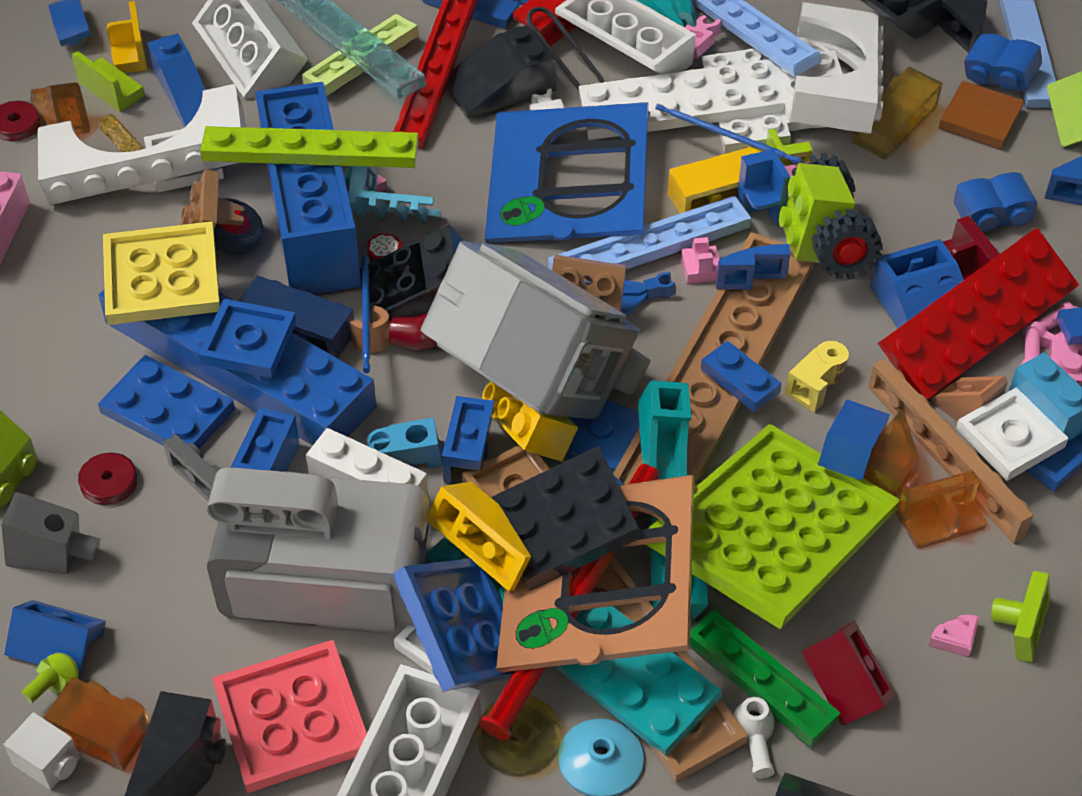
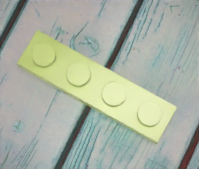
M397 14L391 16L303 73V84L324 82L326 96H328L418 37V26Z

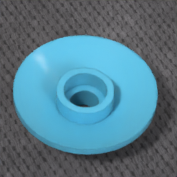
M591 719L574 726L565 735L559 747L558 763L566 782L581 794L586 796H617L629 790L637 782L643 769L644 754L639 739L625 725L609 719ZM606 748L609 750V752L604 755L597 754L594 751V749Z

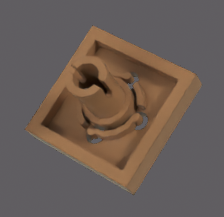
M561 255L554 256L552 271L600 300L602 297L604 302L608 298L607 304L621 312L627 265Z

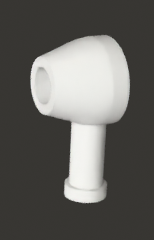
M750 697L736 708L733 715L748 734L746 744L750 746L754 766L752 768L753 776L757 779H765L775 773L774 766L770 763L766 741L773 733L774 716L763 699ZM754 711L758 712L760 715L752 716L748 712Z

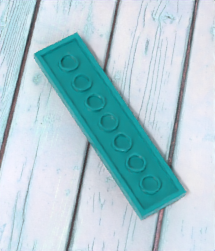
M444 536L429 550L427 561L428 563L470 558ZM491 577L503 604L505 588ZM613 606L580 610L575 619L579 623L595 629H616L634 623ZM673 652L602 660L599 664L581 666L577 663L553 666L665 756L677 747L722 698V690Z

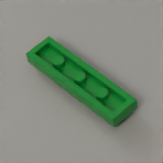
M715 609L690 630V646L750 697L763 699L768 704L773 716L809 747H812L838 722L840 712Z

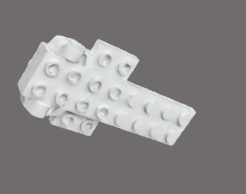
M798 37L819 51L822 60L821 63L798 76L830 77L843 75L835 50L829 51L822 44L811 43L805 37ZM756 49L701 56L702 69L579 86L581 107L648 102V108L651 113L648 118V132L694 125L671 116L669 113L656 110L655 106L657 103L708 123L716 122L717 126L765 145L767 133L770 129H775L782 145H786L791 142L790 131L824 127L790 121L791 102L796 77L772 60L767 59L765 55ZM586 127L588 140L620 136L609 129ZM720 135L725 154L751 147Z

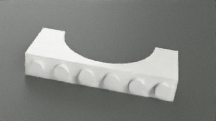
M806 2L802 3L797 37H805L811 43L822 44L829 51L835 50L837 58L851 66L854 71L830 77L797 75L791 102V122L871 134L873 122H880L883 109V101H881L883 85H881L883 70H881L883 55H881L883 40H881L883 26L878 25V13Z
M236 84L202 91L203 97L200 108L185 128L166 141L142 150L105 152L91 148L78 139L71 120L39 127L38 181L49 205L200 172L205 169L209 170L240 163L202 161L200 154L205 126L246 127L244 109Z

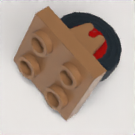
M205 169L200 182L194 181L190 192L191 203L190 205H184L180 217V225L212 221L216 250L230 255H242L251 252L258 245L262 236L263 223L261 217L256 210L242 201L218 197L219 172Z

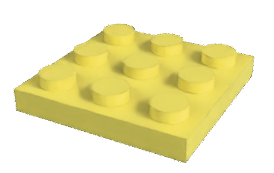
M212 221L103 234L105 316L108 325L218 312L220 308L215 233Z

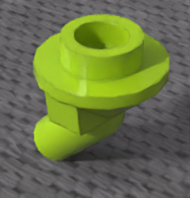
M65 653L49 655L41 660L36 669L39 675L21 691V694L29 703L33 704L47 690L55 694H65L72 691L78 681V668L75 661Z

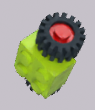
M821 153L818 160L815 154L810 155L811 162L806 163L803 159L798 163L797 168H793L791 172L793 176L790 177L788 182V201L786 206H783L780 210L779 225L784 229L787 244L791 247L796 261L818 262L828 275L832 276L834 273L837 279H842L844 273H846L848 279H854V272L857 271L862 276L866 274L864 269L866 266L871 270L876 266L873 259L880 260L881 258L880 250H883L881 237L869 216L866 217L864 212L859 210L855 216L853 210L856 203L852 192H856L854 180L842 159L839 161L838 157L833 154L829 159L827 153Z

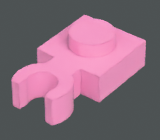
M703 15L697 19L695 27L689 25L684 27L696 34L693 58L698 59L714 44V37L721 33L720 19L707 24V16Z

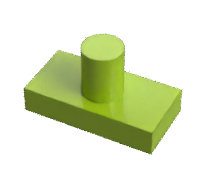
M1032 572L1024 602L997 597L993 601L991 621L1016 626L1014 632L1016 660L1033 663L1051 600L1049 573Z

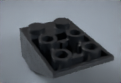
M450 224L368 264L370 323H373L372 310L374 306L386 310L389 314V321H392L393 317H417L428 314L460 241H464ZM363 266L360 267L361 292H362V269H363Z

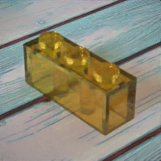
M910 66L900 76L895 75L882 93L883 109L880 122H873L871 134L854 131L852 143L886 160L937 108L943 83Z

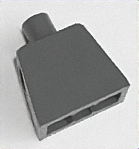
M14 493L1 524L5 565L66 574L70 570L74 557L94 561L99 551V537L80 533L79 514L77 512L22 493Z

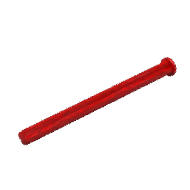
M643 463L638 467L629 484L659 480V471L655 467ZM631 511L634 519L637 517L638 511ZM616 550L577 568L571 578L570 596L590 594ZM580 610L573 611L570 615L576 619ZM546 667L519 670L513 673L488 716L481 717L479 721L480 726L488 734L500 740H509L511 736L509 729Z

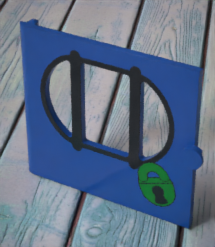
M649 103L497 112L485 243L553 239L556 241L570 240L571 238L644 234L648 118L651 115L648 108ZM583 127L609 129L623 138V140L552 144L561 135ZM626 152L625 178L623 183L544 188L546 159L548 157ZM620 196L610 206L600 211L583 215L560 212L546 202L547 200Z

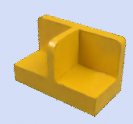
M135 1L129 2L131 19L107 24L113 65L123 73L147 70Z

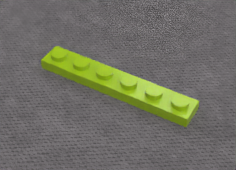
M205 126L200 154L202 161L416 168L418 133Z

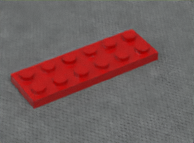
M1036 227L877 344L895 369L902 372L906 381L918 394H922L926 399H929L1077 288L1079 283L1038 227Z

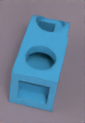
M434 417L389 425V427L372 431L367 437L368 447L410 466L427 463L428 468L443 467Z

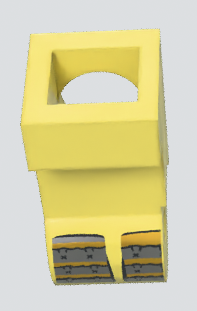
M825 341L819 344L789 372L785 394L815 413L824 403L827 387L837 384L844 377L849 356L847 348L837 341Z

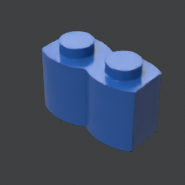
M996 34L980 35L964 60L966 78L978 84H998L1004 89L1015 91L1026 90L1043 63L1041 46L1021 39L1010 41Z
M1017 172L1000 174L991 179L977 178L962 182L956 187L953 201L961 218L969 215L982 232L991 231L1000 225H1024L1033 219L1037 206V201L1021 173Z

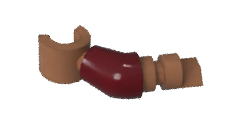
M374 306L372 310L373 323H370V353L384 350L388 347L389 343L393 346L416 352L437 346L436 341L420 330L427 314L417 317H393L390 322L387 311L381 307ZM359 320L350 321L352 344L355 349L363 352L362 322Z

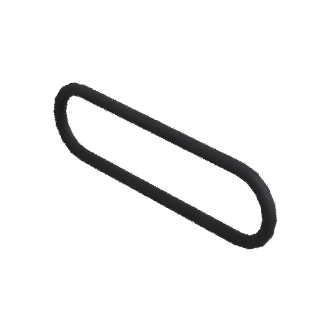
M545 7L532 8L527 14L529 27L555 58L576 88L579 90V86H581L533 24L531 17L535 12H544L552 18L597 76L600 83H603L604 79L554 13Z

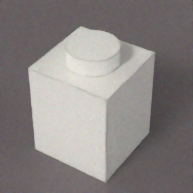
M34 712L3 744L12 765L49 790H52L60 780L70 776L76 767L77 761L80 759L72 737Z

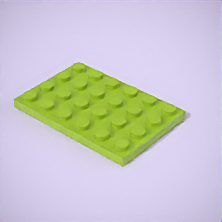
M769 423L697 486L698 492L694 494L692 574L781 630L896 512L900 499L864 478L858 480L819 466L818 462L821 453ZM658 519L649 528L662 527L664 524ZM666 542L646 544L665 556Z

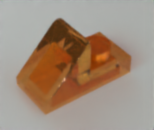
M78 82L51 85L31 90L30 102L49 125L71 120L77 135L90 132L87 112Z

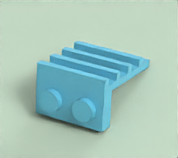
M346 167L345 183L349 185L348 197L350 206L359 217H366V211H374L379 219H386L387 213H394L399 221H406L407 215H415L420 223H427V217L441 218V210L427 209L425 206H433V197L376 192L378 177L376 167ZM384 201H390V205H387ZM405 203H411V207H407Z

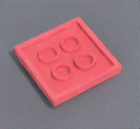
M333 640L212 678L247 793L356 757L367 734Z

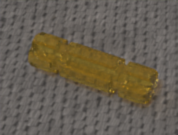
M108 114L105 118L101 117L99 120L101 131L109 137L121 152L144 149L142 144L136 140L123 124L119 123L120 121L114 115Z

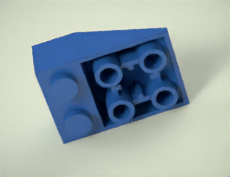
M938 239L881 256L880 260L875 262L876 266L874 267L870 286L898 328L964 279L958 263L942 240Z

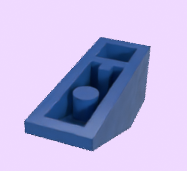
M177 33L148 42L147 44L153 72L185 128L198 112L203 97L202 91L205 88L188 49Z

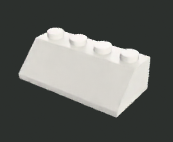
M208 0L192 22L230 79L236 84L239 92L247 99L256 97L255 91L280 88L290 84L308 60L265 0Z
M566 0L555 8L557 15L660 74L681 72L693 64L696 34L636 0Z

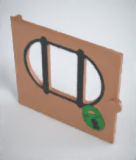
M694 475L619 486L630 511L650 514L664 524L662 527L640 530L642 538L623 546L629 547L666 542L665 576L662 584L570 596L571 571L531 591L527 587L523 576H521L514 591L505 589L496 667L499 673L577 663L581 666L599 664L602 660L690 650L694 494L698 492V487L694 482ZM660 600L654 609L640 620L616 629L587 627L570 615L571 612Z

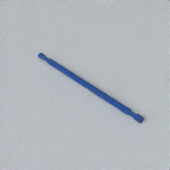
M659 103L655 106V109L658 111L669 113L671 116L759 150L774 149L778 157L791 160L795 164L801 161V158L788 155L784 151L680 111L666 108Z
M367 256L362 257L364 373L370 372L369 257Z

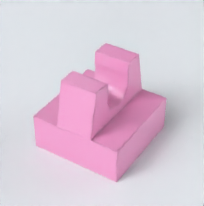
M708 237L694 238L692 248L681 250V262L687 284L716 281L719 255L716 246H709Z

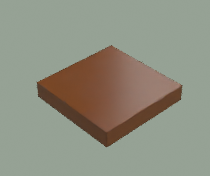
M962 80L940 120L939 129L1002 149L1023 108L1024 100Z

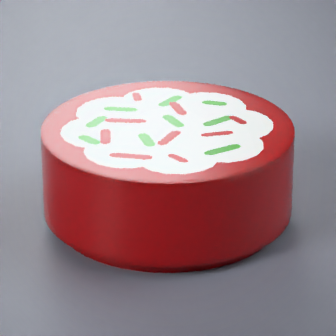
M390 233L374 235L367 242L369 261L373 262L401 248V241L397 236Z

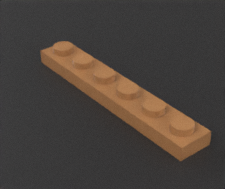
M885 358L873 364L868 385L869 390L1013 544L1025 538L1034 516L1028 505L1022 499L1015 496L1004 484L1000 475L992 471L979 458L976 450L972 446L967 445L956 434L952 425L937 414L922 394H918L906 381L901 371L895 369Z

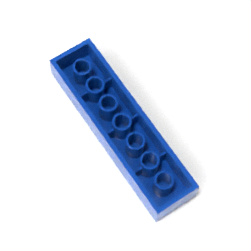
M104 289L100 294H98V296H99L100 304H101V307H102L103 315H104V318H105V322H106V324H108V323H107L106 316H105V289ZM219 292L220 306L222 304L223 299L233 300L232 298ZM217 312L109 325L256 413L260 407L294 415L296 417L299 438L312 446L326 428L349 437L377 408L373 378L293 333L289 338L273 378L199 363V350Z

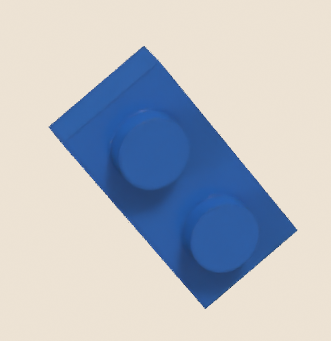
M728 340L701 360V370L753 412L757 411L781 391L782 383Z

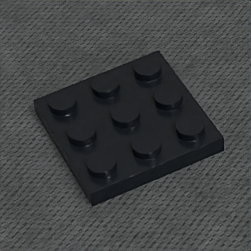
M599 446L491 497L500 505L531 556L522 574L530 591L643 537Z

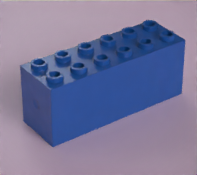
M324 82L255 91L260 128L334 130ZM266 163L289 287L308 291L312 294L361 287L356 230L342 166Z

